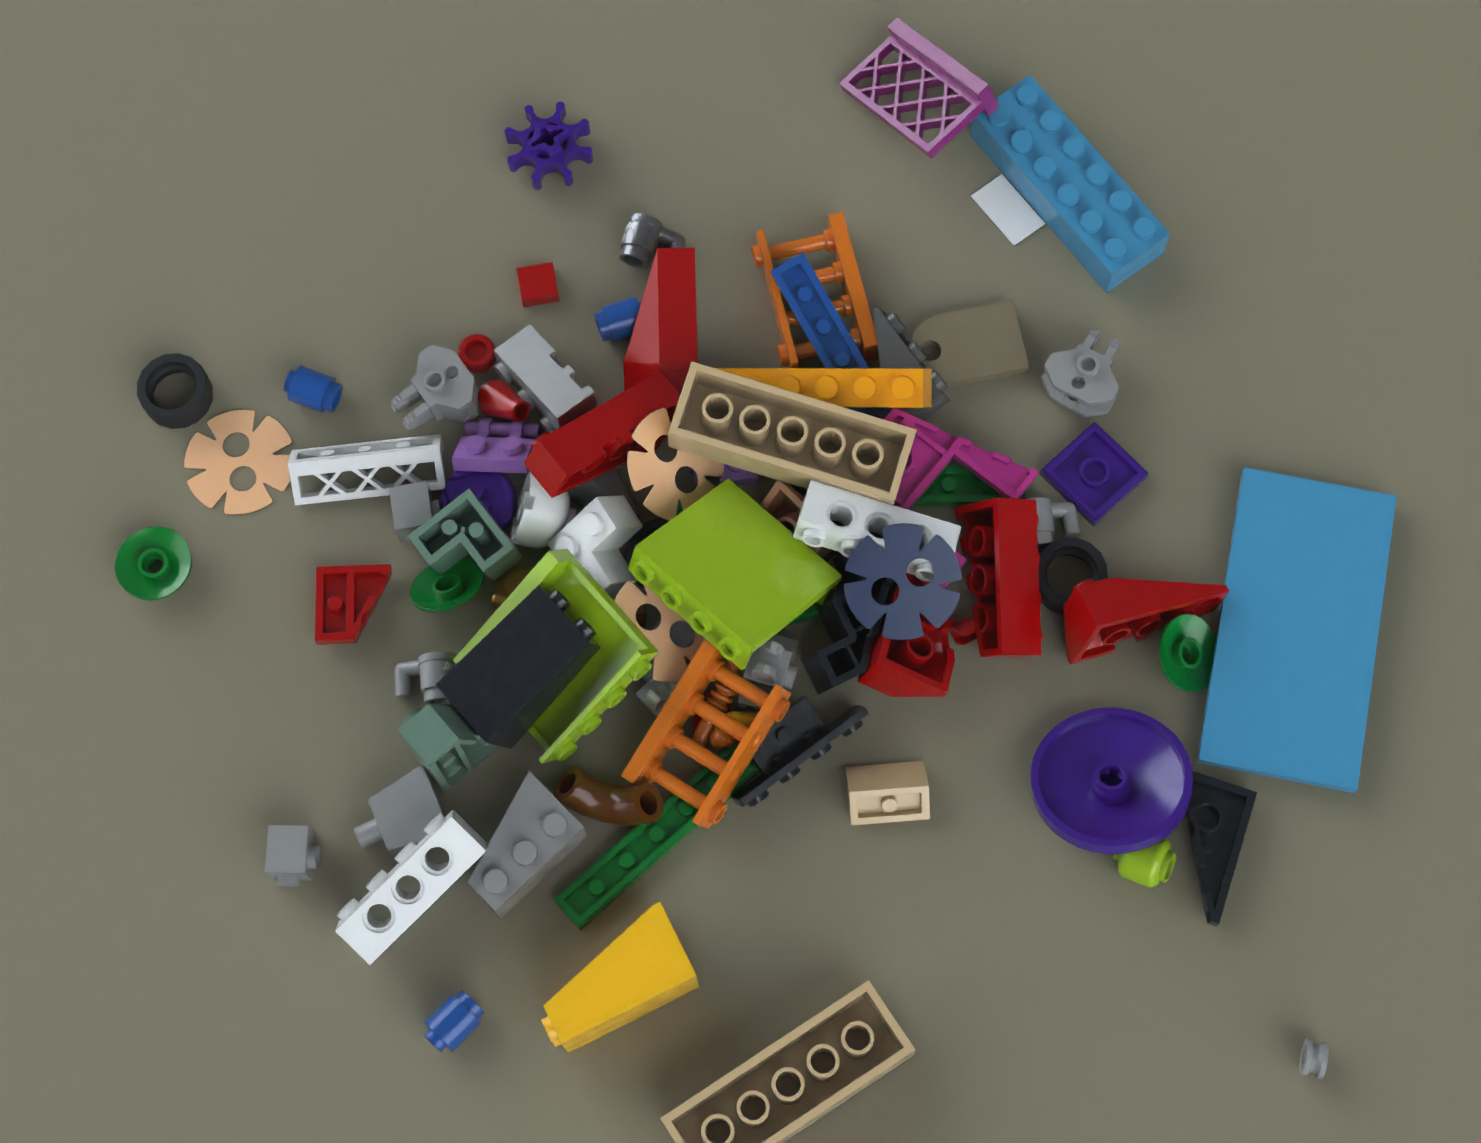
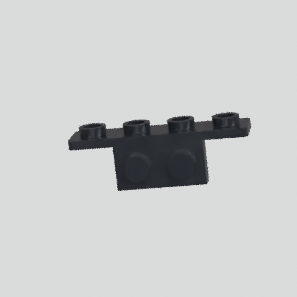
M801 696L790 704L786 715L781 721L774 722L753 756L752 760L762 774L735 793L731 798L735 804L742 807L747 804L749 807L760 803L769 795L767 789L777 781L781 783L789 781L801 771L798 766L811 757L812 760H816L826 754L832 748L830 742L842 734L846 737L857 731L863 725L861 719L868 715L869 712L864 706L854 705L826 726L807 697Z

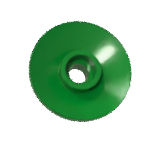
M159 526L143 528L131 534L121 544L115 558V574L120 585L130 595L148 601L164 599L177 592L187 581L192 568V555L186 541L177 532ZM155 563H163V568L159 572H151V568Z
M470 558L461 559L442 575L429 566L413 581L410 588V598L413 604L422 611H448L471 600L483 586L485 575L475 560Z
M1182 614L1169 620L1161 632L1158 645L1159 661L1163 673L1174 687L1184 692L1201 691L1208 687L1216 637L1210 626L1196 615Z

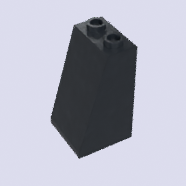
M538 585L435 684L486 743L509 749L515 746L601 648L593 639L597 634L596 631L581 616L577 620L567 610L571 603L556 588L550 591Z

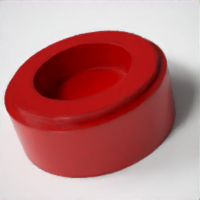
M470 335L463 339L459 345L458 356L471 373H484L491 369L496 361L494 344L484 335Z

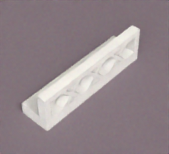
M442 434L292 450L287 464L295 506L390 495L389 487L427 481L431 491L445 489L446 478L442 458L444 449ZM434 462L437 479L422 481L412 474L411 471L418 463ZM409 464V466L406 469L401 466ZM381 467H391L401 474L394 484L386 485L373 477ZM363 469H371V470L369 471V473H367V472H366L365 470H363ZM344 471H353L363 478L356 488L346 489L335 481ZM326 473H333V475L329 477ZM315 475L325 484L319 492L303 494L300 476ZM405 479H408L410 481L402 483ZM367 483H370L372 485L365 487ZM329 487H332L334 489L331 491H327Z

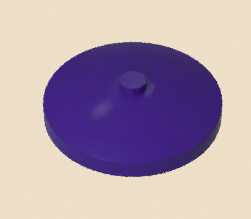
M1091 709L1063 720L1041 741L1031 765V792L1040 817L1060 838L1090 852L1125 854L1143 850L1167 837L1182 821L1192 796V766L1181 741L1161 722L1148 715L1129 709Z

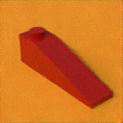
M695 247L657 248L623 363L624 391L662 371L681 394L691 362L699 363Z
M906 573L908 580L913 585L925 586L930 583L918 579L915 575ZM895 581L889 588L885 601L886 605L895 602L899 596V587ZM885 613L878 635L875 636L869 654L871 658L867 671L859 675L857 682L890 697H944L948 693L955 663L954 649H950L948 631L951 629L950 617L939 628H936L922 613H919L924 635L915 639L895 640L882 636L886 618Z
M1107 578L1099 581H1094V579L1084 580L1073 588V593L1064 605L1067 660L1071 665L1112 653L1116 649L1115 643L1132 636L1136 642L1148 638L1150 633L1158 630L1164 623L1178 615L1192 614L1201 617L1215 611L1230 591L1226 585L1124 578Z

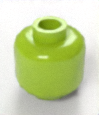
M1164 838L1143 850L1125 854H1113V860L1118 861V873L1121 877L1153 888L1160 882L1166 883L1175 865L1176 853L1171 851V843Z

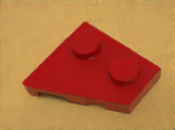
M390 564L316 567L315 642L317 645L357 643L392 576L393 569Z

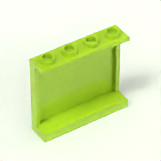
M729 478L635 546L627 569L638 582L646 585L669 609L674 610L696 633L706 638L720 651L724 658L732 661L741 670L746 668L754 651L815 602L823 606L832 599L842 577L838 571L804 542L793 538L794 534Z
M568 549L548 551L453 659L455 664H457L538 585L550 591L554 588L560 591L571 603L567 610L577 620L581 616L593 627L597 633L593 639L601 648L528 730L545 750V753L538 759L542 764L554 760L562 762L569 758L578 748L575 744L583 734L591 733L602 722L600 715L607 708L616 706L627 695L625 688L632 680H639L651 669L652 664L650 661L659 652Z

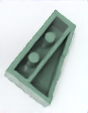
M428 704L423 709L416 708L404 717L401 722L402 726L397 729L414 758L421 766H424L427 773L444 793L501 747L486 743L454 706Z

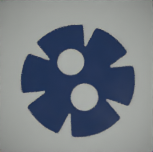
M901 523L882 527L886 551L867 535L854 548L845 567L846 571L867 578L866 580L844 584V593L850 610L867 629H870L886 613L882 636L889 639L907 640L922 637L924 633L919 613H922L936 628H939L953 613L960 598L958 592L939 586L942 583L962 579L960 564L953 549L941 536L936 534L919 550L924 530L923 526ZM915 559H926L934 567V577L925 586L913 585L906 576L907 566ZM883 577L893 579L899 587L898 598L889 605L877 603L871 595L872 585L876 580Z

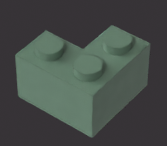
M467 489L408 535V538L429 566L440 575L470 554L481 570L494 581L524 558L482 501L470 489Z

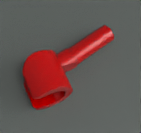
M950 617V633L956 644L966 645L977 638L975 623L971 617H967L960 622Z

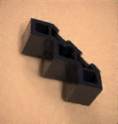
M840 554L832 559L838 572L842 575L841 578L844 584L867 579L846 571L845 567L849 558ZM883 577L874 582L871 588V595L877 603L886 605L885 601L889 588L893 585V579ZM845 594L817 609L833 644L801 659L818 695L867 671L871 658L869 655L875 636L878 635L883 619L882 616L870 629H867L850 610Z

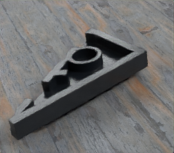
M1192 771V796L1186 817L1206 922L1217 927L1223 913L1257 792Z

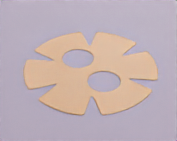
M662 408L646 416L635 429L632 438L648 452L628 451L627 468L634 491L653 484L643 505L655 515L671 520L676 516L679 499L684 511L716 487L704 476L723 477L724 464L681 450H677V454L672 461H661L655 454L654 445L660 436L668 435L671 425L666 408ZM683 466L691 467L697 474L698 483L695 490L691 493L681 492L675 483L676 472Z
M233 410L217 415L207 421L216 440L199 432L194 434L186 450L184 467L206 469V471L187 480L190 490L201 503L209 508H213L222 495L227 492L224 513L246 514L260 510L272 503V498L263 483L280 491L285 490L290 482L287 464L290 455H273V453L291 444L292 440L277 420L266 416L253 432L255 411ZM235 432L243 433L249 439L247 452L239 457L229 456L223 449L225 438ZM242 466L251 468L256 474L255 484L246 491L235 490L230 484L231 473L236 468Z
M627 581L618 592L615 603L659 651L654 656L653 679L661 682H679L687 669L684 656L692 661L703 641H709L694 631L695 639L691 646L686 648L676 646L670 638V628L675 622L686 621L674 610L669 609L646 585H644L647 596L631 581ZM652 604L659 610L661 623L658 628L645 630L638 624L636 611L639 606Z

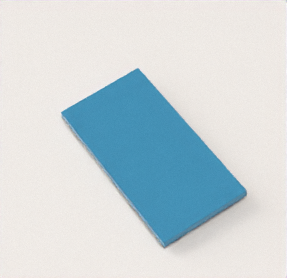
M1246 467L1243 468L1224 585L1227 586L1230 592L1223 599L1220 607L1197 763L1354 794L1358 791L1397 499L1396 495Z

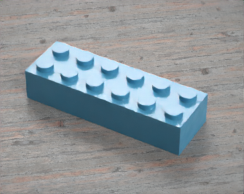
M1031 75L998 96L996 101L999 107L990 116L981 112L971 122L970 136L1106 293L1164 253L1170 236L1169 231Z

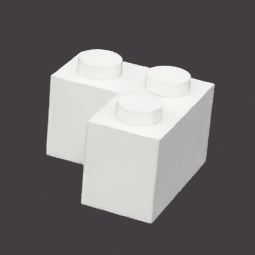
M624 495L596 497L547 544L551 550L568 549L615 601L618 592L627 581H631L633 584L637 582L633 574L627 570L628 564L618 549L638 532L643 525Z

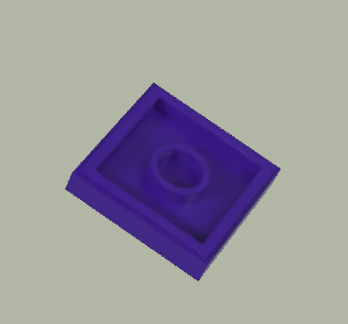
M1093 422L1040 471V475L1067 502L1073 503L1076 510L1093 527L1138 487L1149 474L1096 422Z

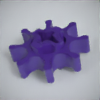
M557 102L556 112L547 119L537 117L533 106L527 105L525 107V114L527 120L531 123L529 128L523 131H516L507 127L504 131L508 144H518L523 147L518 154L508 156L509 170L516 172L523 166L534 167L536 170L532 174L531 179L536 190L541 189L542 179L551 172L561 174L565 185L571 186L573 184L572 172L567 168L568 164L574 160H582L588 164L593 162L592 149L590 147H580L575 143L580 137L590 134L589 121L582 119L575 125L564 124L562 121L566 117V109L563 102Z

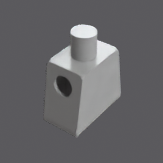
M422 765L372 796L368 803L375 819L354 827V832L362 849L384 841L387 850L393 857H396L411 841L417 845L428 835L423 831L424 828L439 813L444 817L446 816L424 766Z

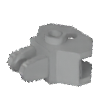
M1095 328L1091 329L1083 345L1079 343L1076 349L1051 353L1044 365L1045 372L1041 377V381L1051 401L1082 417L1108 414L1119 390L1117 381L1110 368L1122 342L1114 338L1109 342L1104 355L1095 352L1092 348L1096 346L1101 331ZM1068 395L1077 399L1078 401L1070 400Z
M430 345L419 352L417 372L410 379L412 385L393 397L390 404L393 411L399 413L420 400L423 401V404L403 418L402 423L406 429H415L433 417L437 422L442 418L466 423L478 416L479 403L477 397L479 389L475 385L474 377L454 350Z
M775 634L752 653L744 670L739 668L738 674L744 675V679L769 694L776 684L784 689H792L798 666L793 665L798 640ZM739 695V707L746 708L749 705L761 709L755 703Z

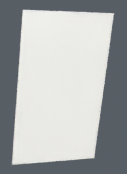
M1002 174L971 195L1014 246L1045 224Z

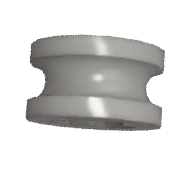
M1305 1039L1299 1063L1301 1076L1313 1073L1316 1079H1323L1329 1056L1327 1042L1315 1045L1312 1039Z

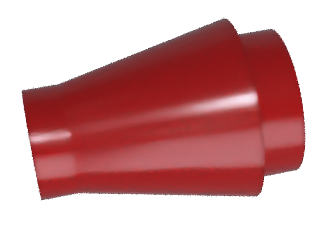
M502 380L488 381L482 385L478 392V403L482 411L487 415L523 422L530 414L529 403L523 400Z

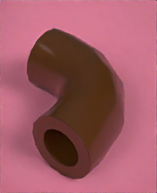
M578 766L567 769L560 776L553 792L554 797L564 806L585 817L603 823L622 826L649 824L660 819L663 813V798L654 785L649 783L636 786L616 785L600 780Z

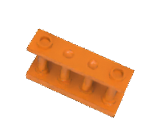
M843 212L828 215V229L823 230V234L771 246L767 244L764 229L756 231L757 245L751 246L755 267H762L779 330L782 344L777 345V351L781 367L798 368L799 359L817 356L810 342L797 345L793 343L789 326L797 325L799 322L792 310L785 312L780 294L782 292L770 272L774 269L772 260L826 249L827 252L833 251L836 262L832 263V267L814 270L821 284L835 281L836 285L842 283L845 295L840 296L841 300L832 301V304L839 315L844 314L845 318L851 316L854 328L850 329L849 332L864 360L867 362L878 359L876 331Z
M704 640L621 776L635 785L651 784L653 782L659 784L698 809L692 822L709 829L712 824L716 825L724 816L728 806L725 803L774 722L781 721L790 707L788 699L791 693L777 684L770 694L726 668L723 661L725 658L714 645ZM717 680L761 707L749 728L704 701L703 693L710 682ZM697 714L740 741L728 762L683 734L684 730L682 727L690 715ZM669 749H678L719 775L708 796L663 769L661 761Z

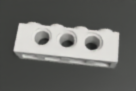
M811 480L802 503L793 538L802 540L805 544L812 547H825L838 551L843 556L849 558L854 548L867 535L886 551L882 527L907 523L923 526L924 528L919 547L920 550L938 534L950 545L955 553L961 526ZM832 521H839L844 526H837ZM869 532L877 533L882 538H876L872 536ZM915 559L907 566L906 573L915 575L922 581L931 582L934 577V567L926 559Z
M454 810L446 817L439 813L424 828L423 831L428 835L417 845L412 841L408 843L395 857L398 864L388 874L381 870L367 884L366 888L369 892L359 902L355 898L351 899L337 914V917L341 920L338 922L335 932L369 965L486 852L487 842ZM433 847H441L448 852L449 859L445 863L434 864L428 859L426 853ZM403 876H413L419 881L420 888L414 892H405L399 887L398 880ZM376 904H383L389 908L391 916L386 920H376L371 916L369 908Z

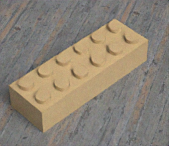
M692 361L668 431V447L808 489L810 481L813 480L894 505L917 429Z
M868 980L661 1117L660 1120L675 1143H784L911 1058L915 1053V1048Z

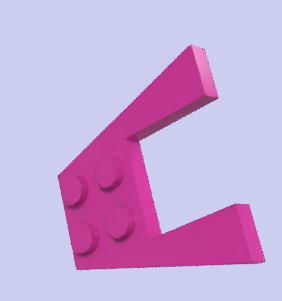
M893 408L884 419L917 429L894 506L911 510L953 458L1004 498L1019 499L1038 476L1039 472L1031 467L1028 469L1011 461V458L997 452L991 453L973 445V442L960 436L957 438L939 430L938 426L899 409ZM955 550L960 568H962L966 564L967 559ZM950 582L939 584V586L946 588Z

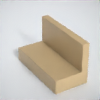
M924 761L845 767L851 826L930 819L929 783Z

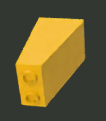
M661 902L652 905L543 1005L548 1016L541 1019L555 1047L562 1045L570 1053L699 988L697 975Z

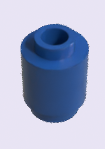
M636 296L604 306L602 311L594 313L603 342L612 339L614 343L631 337L641 305Z
M300 365L296 371L291 370L288 373L284 383V391L288 392L287 398L289 401L321 413L325 410L334 412L340 401L343 385L337 383L335 377Z
M461 990L455 997L451 995L424 1022L428 1029L424 1037L438 1051L442 1052L446 1047L453 1052L480 1024L478 1019L484 1014V1011L470 996Z

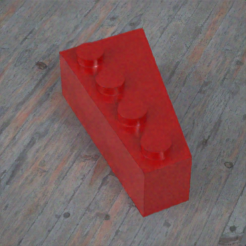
M659 371L552 433L545 432L538 436L532 442V451L524 464L549 496L554 498L627 464L628 451L648 452L632 438L635 429L646 416L662 408H666L670 422H672L681 394L664 373ZM662 435L656 440L654 445L655 451L667 435Z
M993 498L954 507L956 520H963L965 536L959 538L962 553H968L971 572L966 575L968 589H971L977 599V604L973 607L972 613L980 658L1042 656L1041 644L1043 634L1040 623L1041 592L1039 590L1040 555L1038 552L1037 536L1039 517L1036 500Z

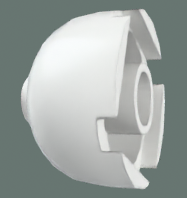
M529 471L517 502L519 508L517 518H513L510 539L513 543L526 547L541 548L549 546L547 543L575 517L576 509L570 508L569 492L567 491L551 498Z

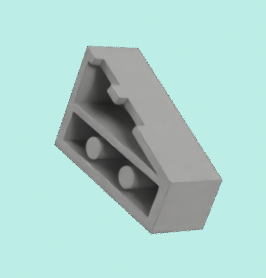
M530 324L494 349L498 363L494 366L496 372L507 384L512 381L519 390L517 394L529 403L530 411L534 409L542 418L539 420V424H541L544 432L550 433L551 430L558 429L597 407L593 389L589 385L582 388L573 378L576 375L575 371L569 364L564 367L555 356L557 355L556 351Z
M528 771L490 840L486 852L482 855L473 871L468 884L501 919L587 837L585 828Z

